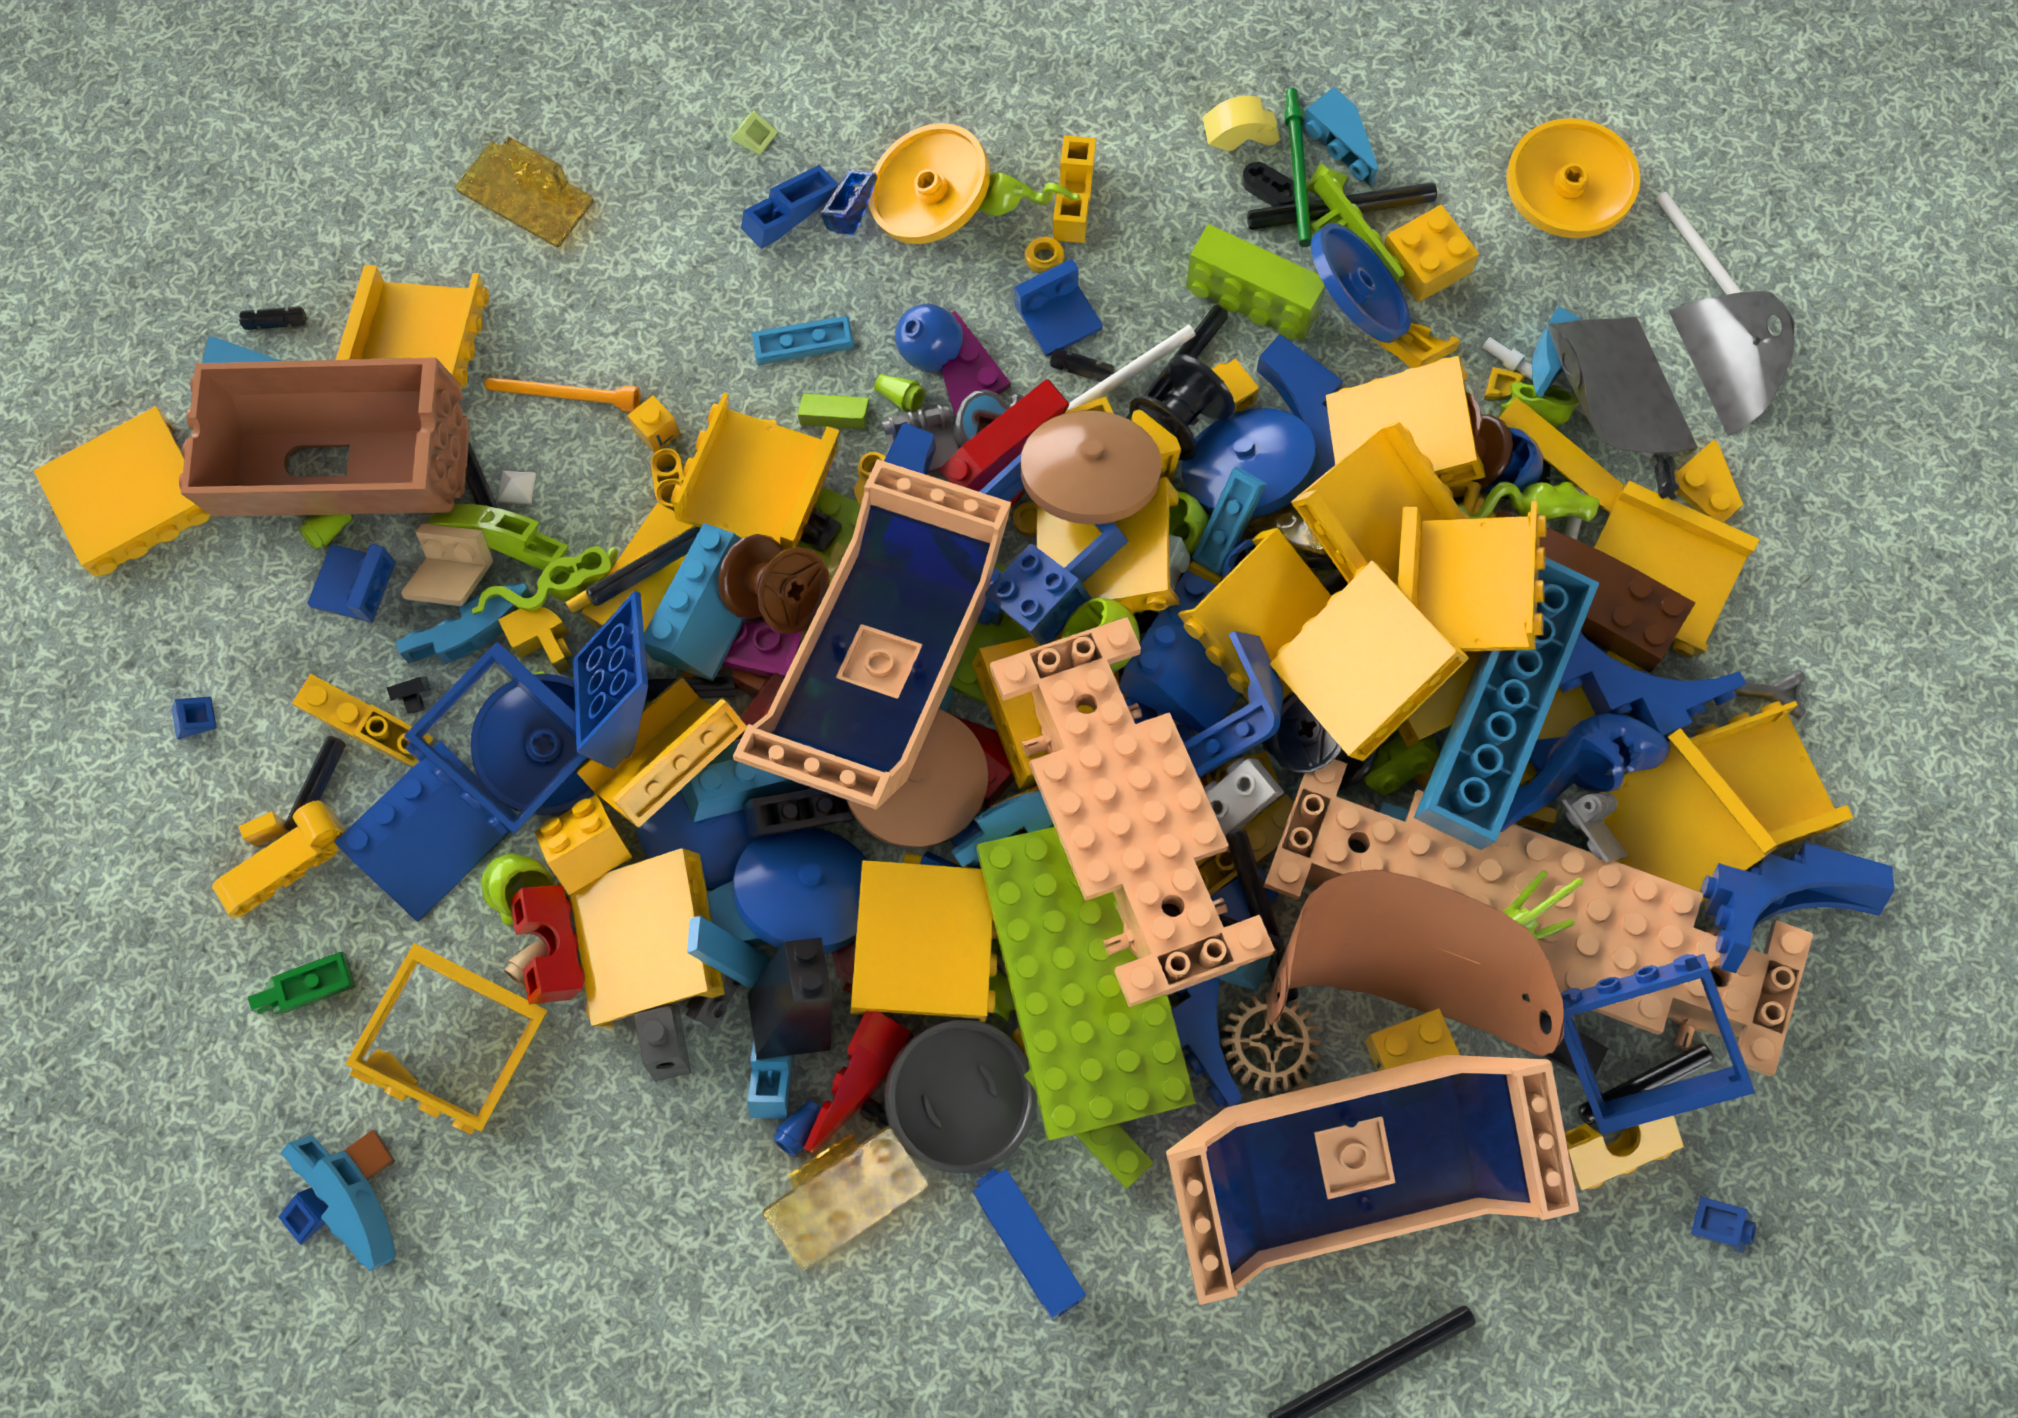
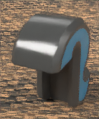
M989 390L974 391L967 396L960 404L953 422V434L959 447L976 435L979 422L990 424L1024 396L1013 394L1008 400V404L997 393Z

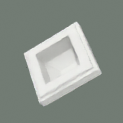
M502 471L498 503L532 505L536 473Z

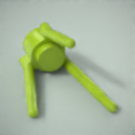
M1542 870L1516 900L1502 912L1528 929L1536 940L1572 927L1575 922L1573 919H1568L1534 931L1538 927L1535 918L1583 884L1582 878L1575 879L1533 910L1529 911L1526 908L1518 910L1547 877V871Z

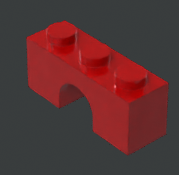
M562 885L521 888L510 900L516 935H535L544 942L547 948V956L534 957L522 969L528 1003L530 1005L571 1000L583 989L585 973L583 967L578 963L576 953L578 938L576 932L572 931L570 899L565 896Z

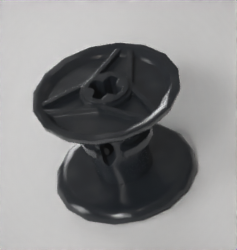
M1175 355L1169 361L1168 374L1176 390H1170L1164 396V403L1149 396H1137L1130 402L1129 412L1132 417L1134 411L1142 410L1174 435L1181 448L1178 460L1189 461L1196 454L1197 444L1188 426H1194L1199 421L1197 416L1200 413L1212 419L1226 420L1234 414L1235 402L1232 393L1224 381L1211 368L1193 357Z
M1294 692L1283 699L1279 729L1275 735L1268 739L1271 754L1280 766L1295 773H1312L1328 766L1334 759L1347 763L1338 790L1355 785L1370 772L1379 750L1378 747L1364 761L1348 756Z

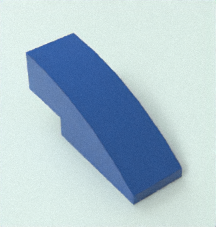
M820 165L813 167L771 188L768 199L743 211L741 229L762 249L780 239L824 205L839 190L840 185Z

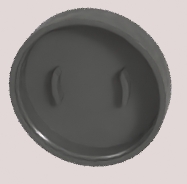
M947 1021L919 1032L900 1049L887 1074L884 1105L892 1133L910 1156L935 1170L949 1173H973L989 1169L1001 1163L1013 1154L1024 1141L1035 1116L1036 1091L1024 1077L1030 1070L1027 1057L1020 1047L1004 1032L978 1021Z

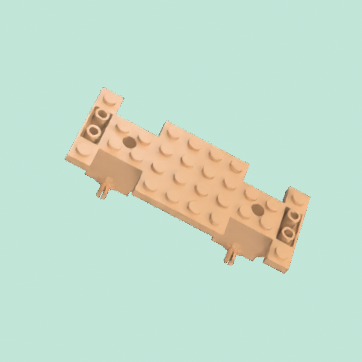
M1128 617L991 662L990 671L1003 701L1032 691L1035 714L1041 726V736L1023 741L1022 748L1025 751L1026 757L1047 750L1049 753L1048 755L1030 760V768L1085 901L1112 891L1117 901L1116 908L1123 922V934L1103 940V944L1108 955L1129 948L1138 958L1132 962L1115 967L1114 971L1129 1007L1234 971L1237 967L1272 955L1275 949L1260 915L1225 928L1222 925L1218 915L1227 913L1225 901L1222 897L1212 901L1195 862L1224 852L1228 849L1229 845L1170 712L1137 724L1134 723V719L1142 717L1139 705L1134 703L1127 706L1110 668V664L1140 655L1141 652L1140 644ZM1088 705L1093 708L1094 712L1083 714L1077 710V707ZM1173 904L1179 908L1181 914L1176 917H1170L1163 912L1162 906Z

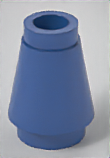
M807 1100L804 1105L775 1129L777 1134L773 1138L774 1143L794 1158L800 1152L805 1153L804 1146L821 1107L813 1101Z

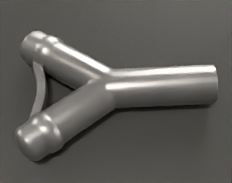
M1801 670L1790 673L1772 685L1746 683V685L1734 691L1736 696L1766 698L1774 702L1781 701L1782 705L1796 701L1798 706L1789 713L1796 719L1802 718L1806 713V709L1801 705L1799 696L1801 683L1806 680V676ZM1794 687L1795 700H1793L1791 697L1785 694V692Z

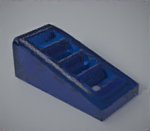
M848 170L820 213L828 230L839 234L854 235L878 176L876 172ZM853 184L860 185V187H854Z

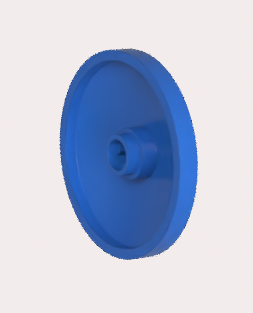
M1329 223L1316 232L1311 240L1313 261L1322 282L1341 310L1361 330L1381 342L1392 343L1406 334L1410 328L1411 318L1404 294L1398 282L1395 281L1369 244L1352 230L1336 223Z
M1248 409L1236 412L1226 420H1217L1199 433L1195 438L1197 444L1196 454L1191 460L1182 462L1181 473L1187 493L1195 497L1206 513L1210 515L1213 513L1233 468L1240 467L1267 483L1251 516V518L1270 514L1288 505L1307 488L1317 469L1318 451L1311 430L1297 416L1278 409Z
M534 674L575 712L574 680L554 674ZM510 681L492 693L480 708L472 727L470 748L476 774L487 791L507 807L521 812L577 753L576 738L517 684ZM574 772L534 815H553L571 810L578 801L589 799L595 793Z
M682 790L678 791L639 828L637 827L640 843L648 859L681 848L699 853L707 891H712L733 881L739 858L744 850L757 839H749L744 809L693 822Z
M819 828L759 837L744 850L736 866L732 886L736 909L743 922L754 934L779 949L785 941L822 937L824 953L837 951L856 940L862 860L868 861V859L848 840Z

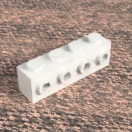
M1243 757L1238 759L1226 769L1228 776L1221 782L1213 781L1203 788L1225 837L1228 832L1243 828L1284 793L1258 759L1247 758L1244 760Z

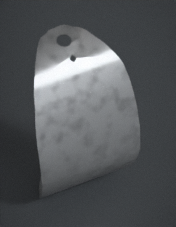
M1751 291L1714 297L1668 310L1727 436L1744 428L1763 414L1782 384L1794 352L1795 322L1784 302L1779 300L1772 292ZM1772 315L1777 316L1781 321L1782 329L1778 336L1772 335L1768 329V319ZM1637 317L1587 319L1564 323H1550L1547 325L1565 376L1569 380L1597 437L1603 443L1621 450L1647 453H1668L1698 448ZM1755 337H1759L1760 339L1759 345L1757 346L1753 344V339Z

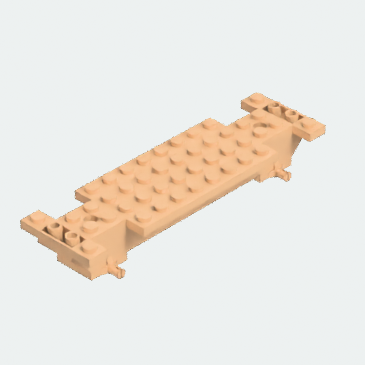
M1334 759L1324 768L1312 773H1304L1265 880L1264 888L1298 900L1305 882L1319 887L1325 881L1348 872L1378 869L1417 877L1452 889L1502 912L1516 900L1542 870L1547 871V877L1518 910L1526 908L1531 911L1575 879L1582 878L1583 884L1535 918L1538 927L1534 931L1568 919H1573L1575 922L1572 927L1537 940L1551 965L1560 993L1571 988L1582 990L1593 987L1600 980L1608 977H1618L1620 979L1630 976L1645 966H1664L1673 963L1676 958L1682 955L1694 954L1698 956L1705 954L1710 970L1716 972L1721 977L1722 986H1717L1734 1034L1740 1037L1738 1045L1747 1069L1769 1077L1775 1075L1813 933L1776 920L1771 924L1764 952L1761 953L1749 949L1736 974L1720 969V953L1716 952V942L1720 931L1716 932L1715 929H1707V932L1693 928L1703 897L1701 892L1616 861L1606 863L1604 859H1598L1591 852L1514 824L1500 832L1495 843L1479 850L1414 818L1424 791L1416 790L1404 822L1374 811L1376 806L1370 804L1367 808L1368 802H1361L1358 805L1336 797L1347 763ZM1353 839L1361 841L1365 846L1366 852L1356 853L1352 851L1348 841ZM1701 979L1593 1010L1657 1035L1663 1033L1667 1017H1669L1676 1024L1680 1025L1674 1046L1677 1048L1681 1047L1683 1050L1690 1049L1695 1031H1707L1722 1037Z

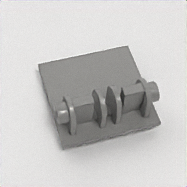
M946 404L924 410L919 409L916 412H908V414L896 417L891 416L888 419L881 420L889 450L903 422L934 434L936 451L928 472L939 470L958 451L950 421L949 409Z
M1608 792L1587 794L1583 797L1569 798L1562 801L1567 807L1565 811L1567 818L1577 829L1582 828L1590 839L1587 841L1589 849L1598 859H1604L1607 863L1629 857L1603 821L1604 818L1613 813L1617 808V799L1613 794Z

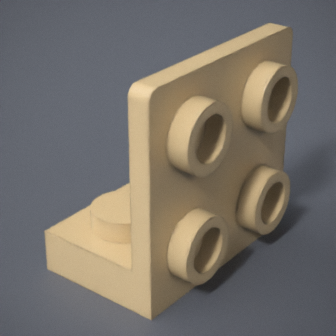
M422 523L417 529L416 535L426 559L407 583L401 594L407 600L463 606L494 562L482 530Z

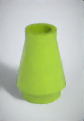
M881 373L874 384L876 392L882 394L904 412L909 410L916 412L921 407L925 398V388L920 386L919 381Z
M350 514L315 515L303 520L304 524L298 529L307 543L316 550L321 546L325 548L353 518Z

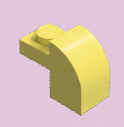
M1239 96L1218 104L1203 116L1208 144L1226 151L1235 150L1248 139L1267 146L1274 145L1280 141L1275 114L1263 109L1260 97Z

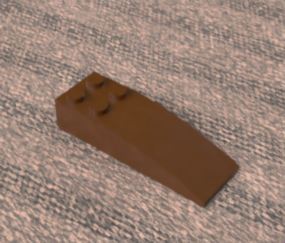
M1499 510L1494 518L1518 516ZM1547 528L1546 537H1540L1539 547H1545L1546 557L1599 582L1580 632L1585 637L1651 673L1663 659L1694 607L1695 602L1618 559L1567 535Z

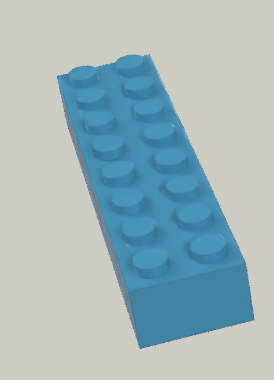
M1547 557L1545 570H1539L1538 580H1544V602L1537 603V613L1543 614V635H1536V650L1482 651L1414 815L1415 819L1479 850L1490 846L1498 839L1599 586V582Z

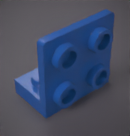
M1073 259L1014 287L1015 308L1047 357L1051 356L1055 349L1063 350L1101 331L1103 328L1102 322L1078 286L1079 268Z
M370 543L366 553L333 544L329 547L308 600V605L314 609L373 623L396 561L380 545Z
M1029 544L985 592L986 598L1020 624L1039 646L1051 643L1064 629L1072 613L1083 603L1091 599V596L1077 577L1033 544Z

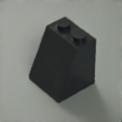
M822 937L785 941L747 995L756 1060L831 1050L833 997Z

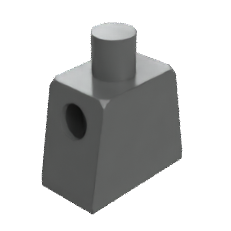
M670 1005L636 1013L635 1023L643 1065L654 1081L657 1082L690 1074L691 1067L679 1005ZM672 1062L669 1065L660 1066L661 1063Z

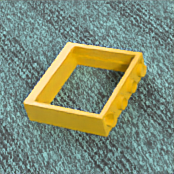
M413 943L345 1065L353 1068L349 1075L369 1085L374 1078L387 1085L383 1092L403 1102L408 1095L421 1102L417 1109L435 1118H438L442 1112L454 1118L451 1124L453 1127L472 1135L474 1129L480 1132L483 1131L548 1010L536 1004L529 1005L527 999ZM418 963L530 1019L478 1116L364 1060Z

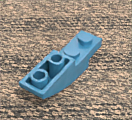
M525 583L504 586L522 598H531L533 596ZM481 595L472 597L463 606H458L462 618L447 619L440 622L437 627L426 631L416 630L408 633L405 638L395 641L398 652L408 664L435 654L445 664L480 649L504 632L498 619L519 608L504 598L497 596L486 602L485 610L482 613L474 615L472 608L478 606Z
M1040 790L1008 799L976 816L974 821L980 828V831L952 849L951 852L962 867L967 864L970 867H974L980 863L976 850L977 844L1019 835L1017 830L1020 828L1029 833L1055 827Z
M313 1135L288 1142L281 1151V1155L290 1163L292 1170L301 1175L312 1187L315 1195L329 1206L321 1218L330 1227L332 1234L341 1239L355 1255L356 1260L369 1271L390 1263L396 1257V1252L386 1216L372 1187L345 1150L330 1155Z

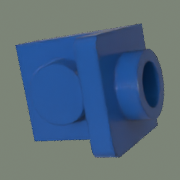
M1700 1196L1691 1234L1698 1238L1733 1247L1735 1251L1744 1253L1746 1244L1752 1245L1756 1233V1222L1752 1221L1750 1212L1745 1208Z

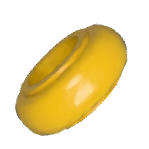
M1048 236L1033 239L1025 250V262L1031 270L1039 274L1062 264L1065 258L1062 245L1054 238ZM1045 249L1050 250L1054 254L1049 260H1040L1035 256L1038 251Z

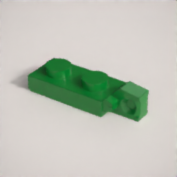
M343 951L272 976V980L266 983L267 990L248 996L251 1011H255L257 1014L273 1009L274 1014L277 1015L355 988L347 955Z

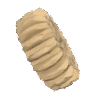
M1266 993L1264 996V1004H1261L1257 995H1252L1250 997L1252 1008L1250 1009L1243 1001L1239 1002L1237 1008L1242 1016L1232 1011L1229 1012L1227 1018L1235 1026L1223 1025L1221 1032L1225 1035L1231 1036V1038L1220 1040V1047L1231 1048L1232 1050L1223 1055L1225 1062L1236 1061V1064L1230 1068L1229 1073L1235 1075L1242 1070L1245 1074L1241 1078L1240 1084L1243 1086L1248 1083L1250 1077L1255 1079L1256 1081L1253 1086V1091L1255 1092L1261 1090L1263 1082L1267 1083L1269 1094L1276 1092V1082H1279L1284 1092H1288L1291 1089L1289 1078L1296 1085H1301L1304 1080L1299 1071L1306 1075H1311L1314 1070L1306 1061L1317 1062L1319 1060V1054L1309 1050V1048H1316L1321 1045L1320 1039L1309 1038V1035L1314 1034L1318 1030V1026L1316 1024L1305 1026L1304 1022L1310 1018L1311 1014L1309 1011H1306L1301 1016L1297 1015L1295 1012L1298 1010L1300 1003L1295 1001L1290 1008L1284 1006L1281 1018L1293 1026L1298 1037L1284 1034L1278 1028L1276 1021L1272 1025L1267 1022V998L1269 993ZM1263 1015L1261 1033L1250 1035L1249 1037H1240L1242 1027L1249 1020ZM1269 1030L1272 1040L1281 1044V1046L1276 1045L1272 1055L1268 1045L1259 1042L1260 1039L1265 1040ZM1242 1049L1260 1054L1263 1058L1265 1071L1253 1066L1244 1056ZM1291 1049H1300L1295 1064L1286 1070L1277 1072L1279 1053L1291 1051Z

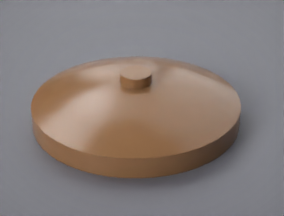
M1076 411L1048 420L1029 436L1021 455V478L1030 498L1049 514L1079 524H1106L1132 516L1151 501L1160 483L1162 463L1159 449L1152 437L1133 421L1108 412Z
M899 708L887 710L867 722L853 738L849 748L897 764L903 756L920 716ZM938 709L907 782L877 810L847 799L846 801L859 824L880 841L905 849L936 847L960 835L979 813L988 785L986 757L973 732L952 714Z

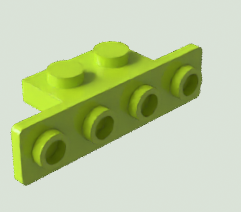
M1327 172L1321 174L1314 185V189L1331 211L1311 224L1312 237L1329 223H1336L1347 227L1369 244L1395 281L1399 283L1405 274L1399 259L1388 252L1378 232L1371 229L1364 221L1361 210L1357 205L1351 204L1344 195L1341 184L1335 178H1331Z

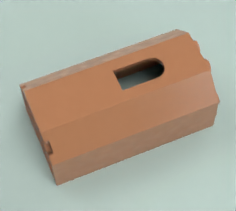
M437 357L195 363L194 376L190 381L192 392L191 407L186 415L188 426L193 429V434L183 444L185 459L183 473L179 477V487L183 496L213 517L451 512L455 506L453 499L461 498L465 492L470 428L468 418L463 416L462 408L458 401L463 399L461 384ZM349 447L347 476L295 477L290 475L287 470V460L297 449Z

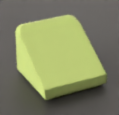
M753 110L730 139L761 155L778 131Z

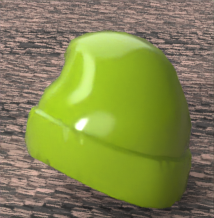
M513 852L498 856L488 864L482 875L481 886L483 897L488 906L500 913L503 924L513 926L514 922L510 906V900L521 888L553 886V880L550 873L540 862L532 857Z

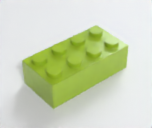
M1210 224L1206 226L1189 258L1186 288H1189L1192 294L1202 299L1208 297L1217 301L1222 308L1229 312L1238 311L1245 314L1257 325L1273 327L1287 339L1293 340L1296 338L1304 341L1321 310L1326 287L1319 274Z

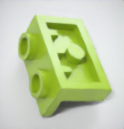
M1401 735L1380 747L1378 756L1369 774L1364 777L1366 785L1384 797L1388 793L1395 792L1401 785L1417 775L1427 772L1436 764L1440 755L1433 736L1431 735L1416 745L1407 748Z

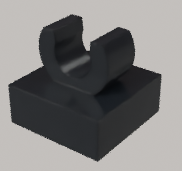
M813 508L808 523L803 528L801 541L825 554L841 532L842 525L823 512Z
M427 676L417 677L386 687L391 701L403 699L408 714L425 709L420 693L431 690Z

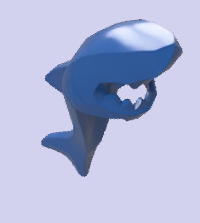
M1610 713L1597 714L1580 721L1563 737L1537 740L1528 761L1533 765L1537 774L1525 786L1518 787L1500 832H1503L1521 818L1546 806L1573 784L1598 792L1618 790L1623 783L1625 771L1630 773L1647 770L1662 764L1670 752L1669 743L1661 733L1643 722L1628 716ZM1612 770L1613 775H1605Z

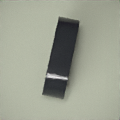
M1253 162L1245 167L1242 185L1249 193L1272 207L1295 203L1294 182L1292 179L1262 162ZM1262 175V180L1251 181L1252 176ZM1289 191V196L1278 197V192Z

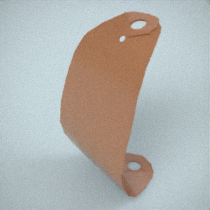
M1378 869L1348 872L1325 881L1308 896L1267 998V1022L1270 1025L1274 1021L1280 1020L1289 989L1302 986H1330L1372 994L1426 1013L1439 1008L1445 1018L1489 1032L1542 1057L1553 1053L1564 1036L1562 996L1548 959L1536 938L1528 929L1505 913L1457 891L1417 877ZM1280 992L1279 1000H1277V993ZM1523 994L1529 995L1530 1002L1523 999ZM1544 1010L1549 1013L1552 1021V1028L1549 1034L1543 1032L1540 1024V1016Z

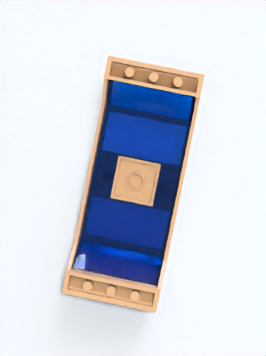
M877 459L864 486V495L853 538L768 714L754 725L748 724L733 754V759L876 810L907 782L986 600L985 592L989 589L1011 502Z
M1443 1055L1234 1105L1223 1109L1166 1151L1199 1305L1238 1296L1237 1291L1269 1267L1485 1214L1538 1217L1543 1221L1579 1212L1552 1062L1545 1059Z

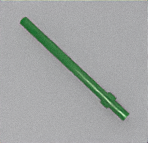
M1290 88L1285 93L1287 108L1284 111L1285 125L1289 127L1298 238L1301 247L1311 246L1312 234L1301 125L1304 123L1302 107L1299 106L1298 90Z

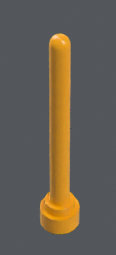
M489 377L484 381L485 388L490 391L615 404V407L620 408L622 412L629 413L639 406L641 399L640 388L637 386L624 385L622 388L612 391Z

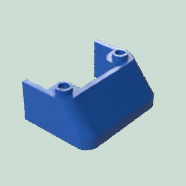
M1233 631L1229 634L1251 681L1248 686L1250 704L1196 736L1191 728L1185 725H1176L1199 778L1271 738L1279 729L1283 702V685L1277 672L1270 665L1271 660L1260 636ZM1124 698L1127 706L1134 703L1139 705L1142 717L1134 719L1135 724L1158 717L1156 710L1132 698Z

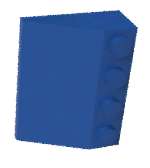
M1186 570L1173 590L1179 597L1180 605L1168 606L1165 610L1159 612L1140 643V655L1132 657L1124 668L1119 688L1122 694L1162 714L1170 712L1173 720L1201 733L1225 719L1240 692L1230 686L1226 673L1220 666L1215 665L1208 659L1204 646L1198 639L1193 638L1186 632L1184 622L1178 616L1180 611L1194 609L1217 586Z
M634 591L573 658L577 753L613 770L623 759L629 758L635 749L648 689L641 594L637 591Z
M441 741L433 747L512 819L517 816L509 807L494 798L481 783L480 779ZM426 758L412 767L334 842L417 922L509 834L507 831L502 835L487 822L491 816L481 807L475 811L460 798L464 792L458 786L452 783L448 787L432 773L436 767Z

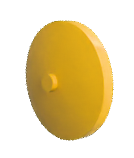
M1565 118L1538 125L1522 137L1511 155L1507 167L1506 183L1514 206L1535 227L1560 237L1586 238L1609 231L1627 216L1638 195L1640 171L1634 153L1627 143L1615 132L1592 121Z
M947 123L930 124L905 134L886 150L871 175L868 187V205L873 218L886 234L903 243L925 244L951 235L971 219L985 198L990 182L988 156L976 137L968 130L957 125Z

